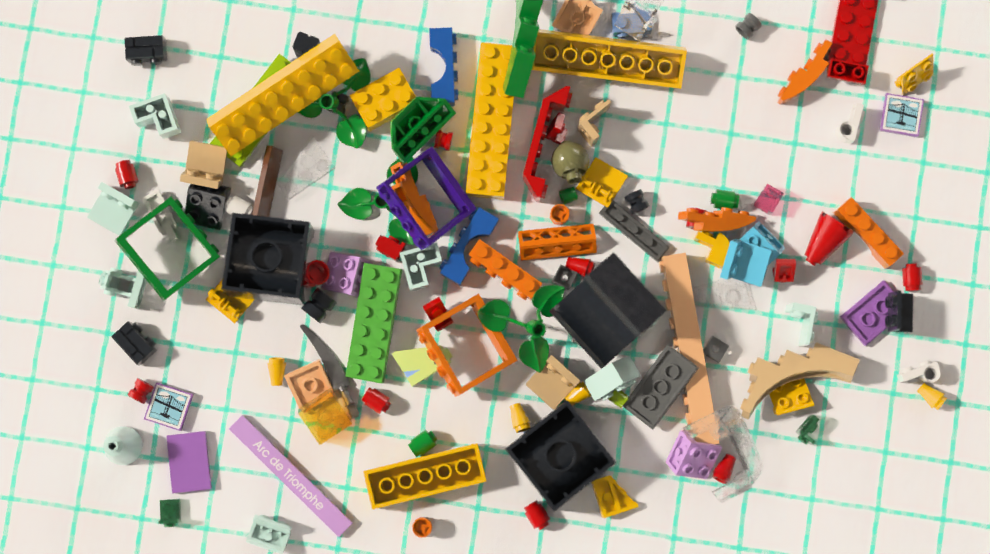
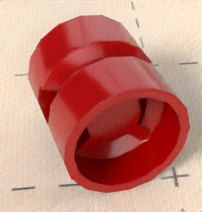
M313 260L306 263L304 287L312 288L328 280L330 272L325 262Z

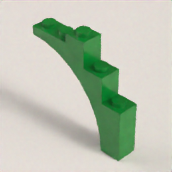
M516 0L513 43L503 84L505 95L524 98L536 57L534 45L540 28L537 20L543 0Z

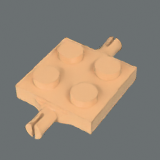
M565 0L552 26L561 32L590 35L603 10L595 6L591 0Z

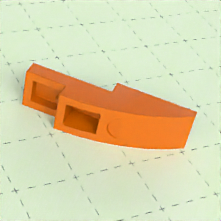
M826 39L822 44L818 43L813 51L816 55L813 59H808L803 67L804 69L799 67L796 72L794 70L791 72L787 79L790 81L788 86H783L777 95L780 97L777 102L778 104H783L797 97L817 80L829 64L823 58L832 42Z
M399 162L391 166L392 174L405 166L407 162L405 164ZM408 170L395 180L396 184L391 187L427 236L438 230L437 222L426 195L419 196L411 170Z
M724 207L720 211H713V213L703 212V214L698 213L697 209L687 208L686 211L679 212L678 220L693 222L694 231L702 232L734 230L756 221V217L749 216V212L738 211V213H734L733 209Z

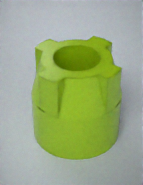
M615 390L612 392L613 396L608 400L622 408L629 396L622 390L619 392Z

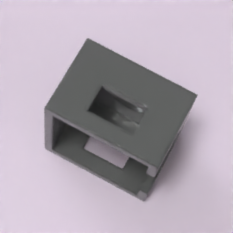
M560 264L552 283L562 286L565 290L569 291L577 272L570 271ZM562 275L568 276V280L566 282L561 281L560 278Z
M711 336L703 349V353L719 363L729 345ZM713 346H719L720 351L718 353L713 352Z

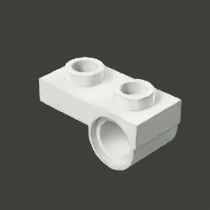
M854 104L849 121H844L836 128L835 135L839 140L848 144L858 140L860 135V129H858L859 122H862L865 116V111H863L864 104ZM842 127H847L850 131V134L844 135L842 133Z
M926 360L919 363L920 367L915 369L912 366L901 369L902 373L897 375L898 381L905 382L919 377L924 383L936 382L940 378L938 362ZM927 369L933 372L931 379H928L925 375Z

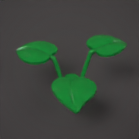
M364 58L353 60L359 72L343 82V84L347 85L346 88L334 92L332 95L323 94L319 99L298 112L304 117L315 118L322 113V108L333 110V112L344 119L336 127L337 138L343 144L356 149L360 148L365 141L366 125L359 115L353 114L347 118L346 115L337 109L339 105L337 96L348 91L350 87L352 90L358 91L370 84L371 73L367 60Z
M413 156L407 161V163L414 159ZM399 158L389 166L387 178L393 175L390 167L401 162ZM415 165L410 170L416 184L419 174ZM364 188L352 189L337 204L346 215L358 220L371 216V205L387 209L391 212L389 205L380 197L379 193L371 202V194ZM397 217L393 219L388 229L390 236L399 240V243L404 242L405 244L415 245L412 237L403 229Z
M547 285L539 288L532 297L533 306L538 308L536 311L538 320L532 319L527 324L509 318L510 308L506 302L500 299L491 300L481 307L478 311V318L484 327L494 332L504 330L506 321L525 327L526 331L532 336L530 338L531 341H525L521 344L519 358L526 366L541 373L548 359L549 345L547 340L542 337L546 333V326L542 323L543 319H541L540 312L545 317H553L549 311L563 299L565 288L559 285Z

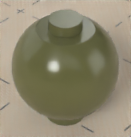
M570 140L563 141L552 154V168L559 177L567 179L568 184L579 183L582 181V175L588 169L589 155L586 149L579 143Z

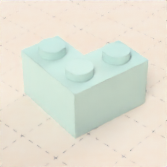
M165 93L129 106L134 123L139 128L155 123L158 133L163 139L182 133L170 98Z
M437 242L423 250H420L418 247L400 252L410 291L429 287L424 268L442 264Z
M627 356L608 364L585 379L584 383L595 401L601 398L605 401L613 396V391L617 390L619 392L637 383L635 379L640 377L641 374L631 357Z

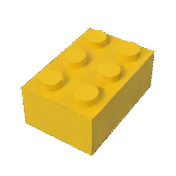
M400 68L349 95L369 132L391 121L416 97Z

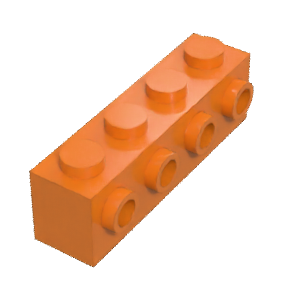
M480 239L468 254L471 258L469 261L477 267L480 265L486 269L485 272L489 276L501 279L502 285L508 289L513 288L518 291L517 295L525 301L527 299L531 301L534 293L542 286L540 281Z

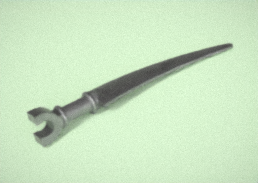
M304 324L300 325L301 330L308 337L320 356L331 380L334 392L339 390L338 393L342 395L351 420L358 417L359 411L355 406V402L351 399L348 392L349 388H346V386L351 384L348 378L345 377L346 373L332 351L312 330Z

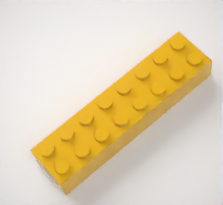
M539 29L534 45L536 57L532 70L681 89L687 50L686 47Z
M333 34L207 118L208 126L229 155L233 156L319 99L323 94L328 93L358 73L359 69L337 36Z
M481 42L466 194L470 197L504 200L514 96L504 94L503 84L512 45Z

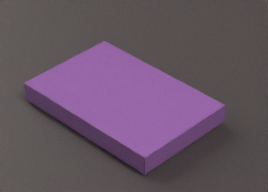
M885 280L881 281L840 316L842 321L864 346L888 328L885 327V317L888 316L885 298L888 296V293L894 291Z
M206 431L166 435L172 493L212 489Z

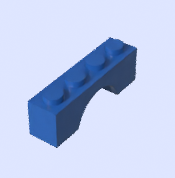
M452 27L429 28L430 51L441 56L446 65L441 79L431 84V98H444L450 106H455V101L458 100V89H454V82H458V71L454 70V63H457V52H453V45H457L456 33H453Z
M480 207L477 211L471 213L468 219L471 222L468 227L464 226L459 233L461 239L458 244L454 242L449 250V253H451L449 259H444L439 267L442 270L440 274L459 286H461L470 271L464 259L466 246L475 238L490 237L499 222V218Z

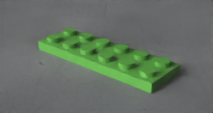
M364 263L345 377L384 383L403 269Z

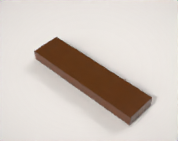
M266 146L252 215L270 216L283 150L274 146Z

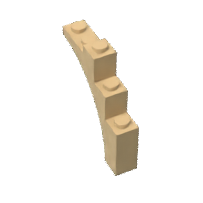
M817 342L814 348H809L806 357L786 350L784 356L780 355L777 365L758 357L755 363H751L748 370L750 374L749 381H751L748 389L750 395L748 399L744 398L740 409L743 410L742 417L749 420L755 408L768 394L791 381L811 377H825L851 383L860 360Z

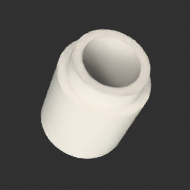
M237 196L230 197L225 205V208H227L226 212L231 215L232 213L252 215V204Z

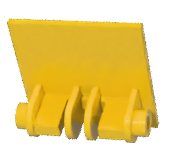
M933 53L896 78L897 81L894 83L898 88L902 87L903 96L908 92L914 91L920 83L926 82L932 77Z
M595 157L584 176H582V181L579 182L576 190L608 208L628 175Z
M221 280L214 289L212 288L208 292L209 296L205 300L233 323H236L253 303L254 299L227 296L221 290Z
M804 378L784 384L769 394L774 406L773 412L777 416L815 406Z

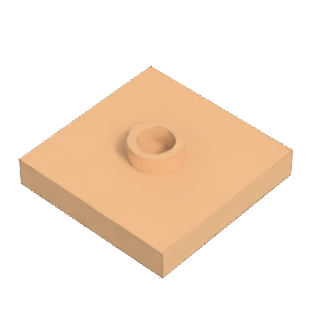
M320 359L284 375L300 411L335 395Z

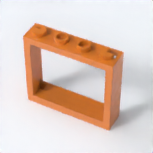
M479 294L417 329L419 341L425 344L428 349L427 354L432 361L434 360L437 365L438 374L442 378L444 377L447 382V389L455 397L518 361L501 331L494 332L483 326L503 362L464 386H461L429 329L468 306L472 307L478 318L479 309L485 305Z

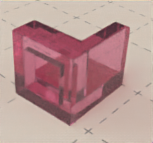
M766 184L755 201L754 207L771 215L784 193Z

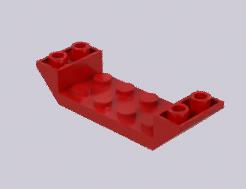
M839 0L831 38L832 45L830 46L827 62H829L827 66L828 78L862 85L866 84L869 68L866 63L878 0Z
M570 86L563 87L542 101L523 172V181L538 203H540L541 198L545 199L548 185L545 184L546 179L535 176L538 163L535 160L536 158L540 159L543 147L540 141L545 140L548 128L545 122H550L552 110L564 112L565 107L569 108L573 94L569 92Z

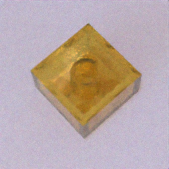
M331 388L298 408L299 416L319 445L352 425L350 416Z

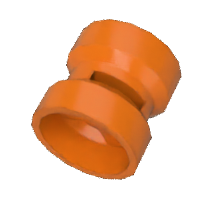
M563 204L553 206L550 212L551 221L556 225H563L567 222L569 218L568 208Z
M425 517L416 519L412 526L413 533L421 538L428 536L432 530L431 521Z

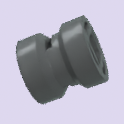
M748 13L744 17V21L739 22L735 28L743 38L748 40L754 31H758L762 27V24L756 16Z

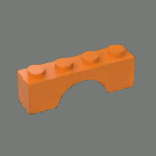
M852 197L847 199L833 212L846 227L853 230L863 239L869 247L872 256L884 269L890 267L904 254Z

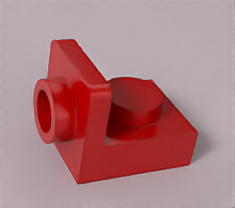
M558 112L549 123L545 137L559 145L565 141L567 134L566 124L563 123L565 119L564 114Z
M776 259L775 267L772 269L774 282H794L795 259Z
M440 297L422 306L430 321L447 312ZM449 317L434 327L439 332L454 321Z

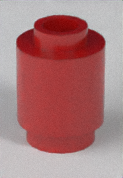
M130 160L117 162L115 164V172L120 187L125 189L136 187V183L139 181L134 164Z
M917 263L905 264L906 268H902L905 291L921 290V285H923L922 267H917Z
M369 387L362 398V401L365 402L364 405L379 414L382 411L386 413L391 405L389 402L390 397L375 388Z
M537 500L524 507L525 515L534 529L538 527L541 530L549 525L550 517L543 505L539 504Z

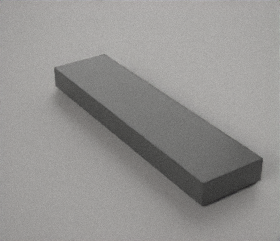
M614 200L608 208L604 206L598 213L656 262L670 248Z

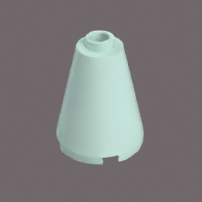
M125 426L111 430L103 444L107 458L118 465L133 463L140 456L143 447L142 438L138 432Z

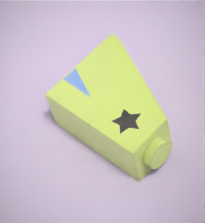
M440 345L439 348L448 364L452 363L450 358L453 356L447 347L443 349ZM426 347L391 353L412 387L437 372V365L434 360L432 361L429 358Z

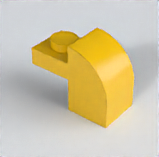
M698 231L694 241L711 248L705 262L722 269L730 244L729 240L720 232L713 238V234L710 232Z

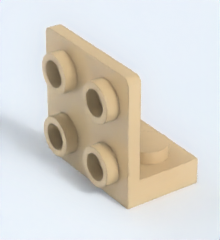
M609 99L606 102L604 100L600 101L594 107L595 109L591 114L586 112L579 118L577 130L591 147L597 143L600 136L598 134L600 132L599 129L592 122L609 109L611 105Z
M191 140L189 142L186 169L180 176V182L218 189L223 184L227 157L226 149L223 146Z
M551 355L546 360V365L542 372H536L528 380L526 386L550 408L555 409L571 390L576 387L580 380Z

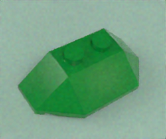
M415 97L390 121L391 147L403 164L456 114L447 100L444 98Z

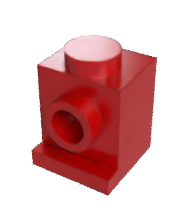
M380 235L375 243L378 252L396 262L400 258V252H403L406 248L404 242L399 245V240L390 235L388 238Z

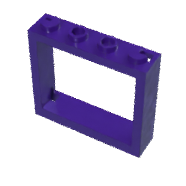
M432 146L376 187L380 197L386 201L391 212L399 219L403 229L409 233L414 244L420 250L432 245L477 209ZM420 161H423L459 212V214L429 237L426 236L390 186L391 183Z

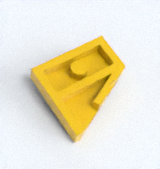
M611 475L595 479L591 482L602 518L639 507Z

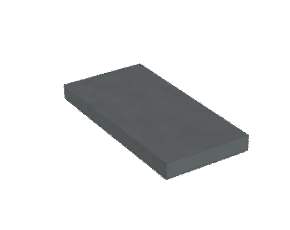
M667 344L628 397L623 407L652 430L655 429L699 367Z

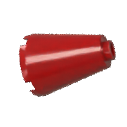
M822 211L804 254L807 256L806 261L814 266L817 263L821 265L853 235L854 231Z

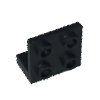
M190 184L187 191L185 214L189 213L193 217L195 225L221 230L225 202L231 194V187L221 185L218 189Z
M898 290L888 293V296L885 298V307L888 308V316L885 317V327H888V332H913V294L901 293Z

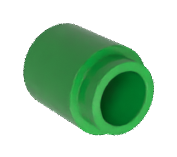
M716 189V192L711 194L710 203L714 204V208L717 209L722 207L737 209L739 194H735L734 191Z
M425 429L411 439L408 446L413 454L418 457L437 445L435 441L438 439L432 431L428 432Z

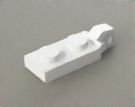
M159 189L141 198L149 213L165 201ZM167 207L152 220L163 236L167 234L170 241L175 242L179 240L175 231L178 226L172 212Z

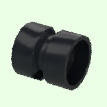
M317 287L311 295L313 300L305 302L301 309L321 324L326 318V310L331 311L337 302Z

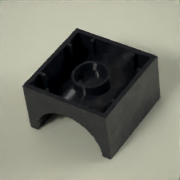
M232 213L221 290L229 297L304 305L306 260L311 239L314 238V229L311 223Z
M613 252L587 274L584 280L549 312L602 369L633 340L642 335L667 310Z
M568 400L505 448L554 512L616 463Z

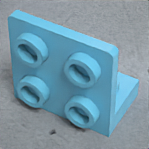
M760 221L739 239L771 249L772 254L769 264L785 249Z
M739 239L731 240L720 278L726 280L734 278L761 287L772 250Z

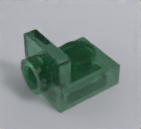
M810 414L795 431L799 435L797 438L805 445L808 443L814 445L816 443L808 435V433L812 434L818 427L817 422L820 419L814 414Z
M180 499L160 500V520H158V524H164V527H176V523L181 522Z

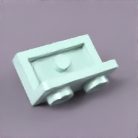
M255 515L246 542L283 554L290 538L292 527L283 521H273L265 515Z

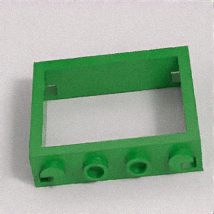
M169 197L115 239L116 244L163 301L220 257L218 255V248L213 243L209 244L206 240L207 235L201 228L199 230L196 228L193 217L189 213L185 214L180 201ZM168 206L173 209L211 256L169 290L164 287L126 240V238Z

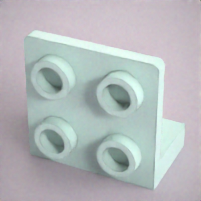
M101 182L98 189L102 192L87 218L120 236L140 203Z
M794 302L786 305L785 313H790V317L799 319L804 317L798 346H808L814 340L815 332L812 331L813 323L816 324L818 319L816 307Z

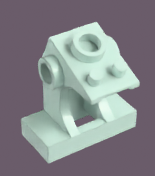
M111 268L110 271L105 270V272L101 273L98 284L101 286L100 289L104 290L103 294L114 297L116 293L128 296L130 298L127 306L139 309L147 280L139 271L136 278L122 275L121 270ZM120 279L130 281L127 292L117 289Z

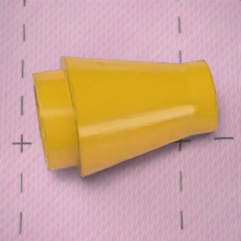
M269 358L267 365L271 385L281 386L283 385L286 368L285 358Z
M580 381L565 399L573 406L592 396L584 381Z
M923 383L917 390L931 408L934 407L937 410L947 399L944 393L926 383Z
M521 403L511 405L513 429L516 430V433L529 430L531 428V421L523 410Z

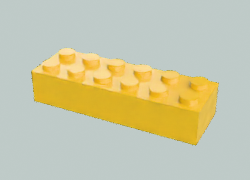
M478 443L363 471L372 510L487 481Z

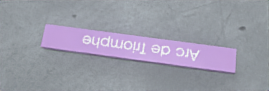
M242 415L229 428L338 537L353 523L245 416Z

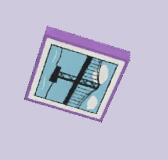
M886 93L879 131L918 137L924 99Z
M156 382L144 420L182 431L194 394Z

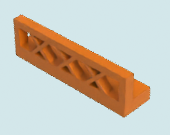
M594 224L518 231L521 261L597 253ZM591 231V234L583 235L581 232ZM563 233L571 234L567 237L562 236ZM544 235L552 236L548 239L543 238ZM523 237L533 238L532 240L523 241Z

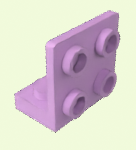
M330 252L327 262L330 275L321 288L358 298L364 263L373 264V262L361 257Z
M680 430L666 463L675 475L707 479L722 447L717 444L696 442L688 431Z

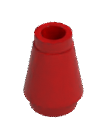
M568 257L565 268L585 277L594 269L595 262H591V259Z
M726 454L713 470L714 474L712 477L723 484L730 481L736 458Z

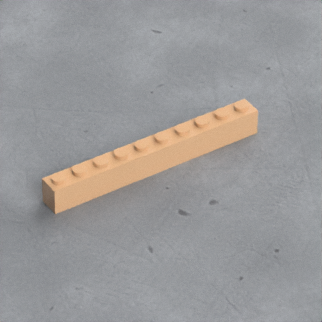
M686 253L663 256L659 262L660 273H664L665 280H662V287L664 292L667 291L668 299H665L667 311L670 310L671 313L669 326L671 330H674L675 337H672L673 348H677L678 352L699 367L684 388L685 394H682L684 406L687 405L688 413H685L687 425L691 426L692 431L689 434L696 442L720 444Z

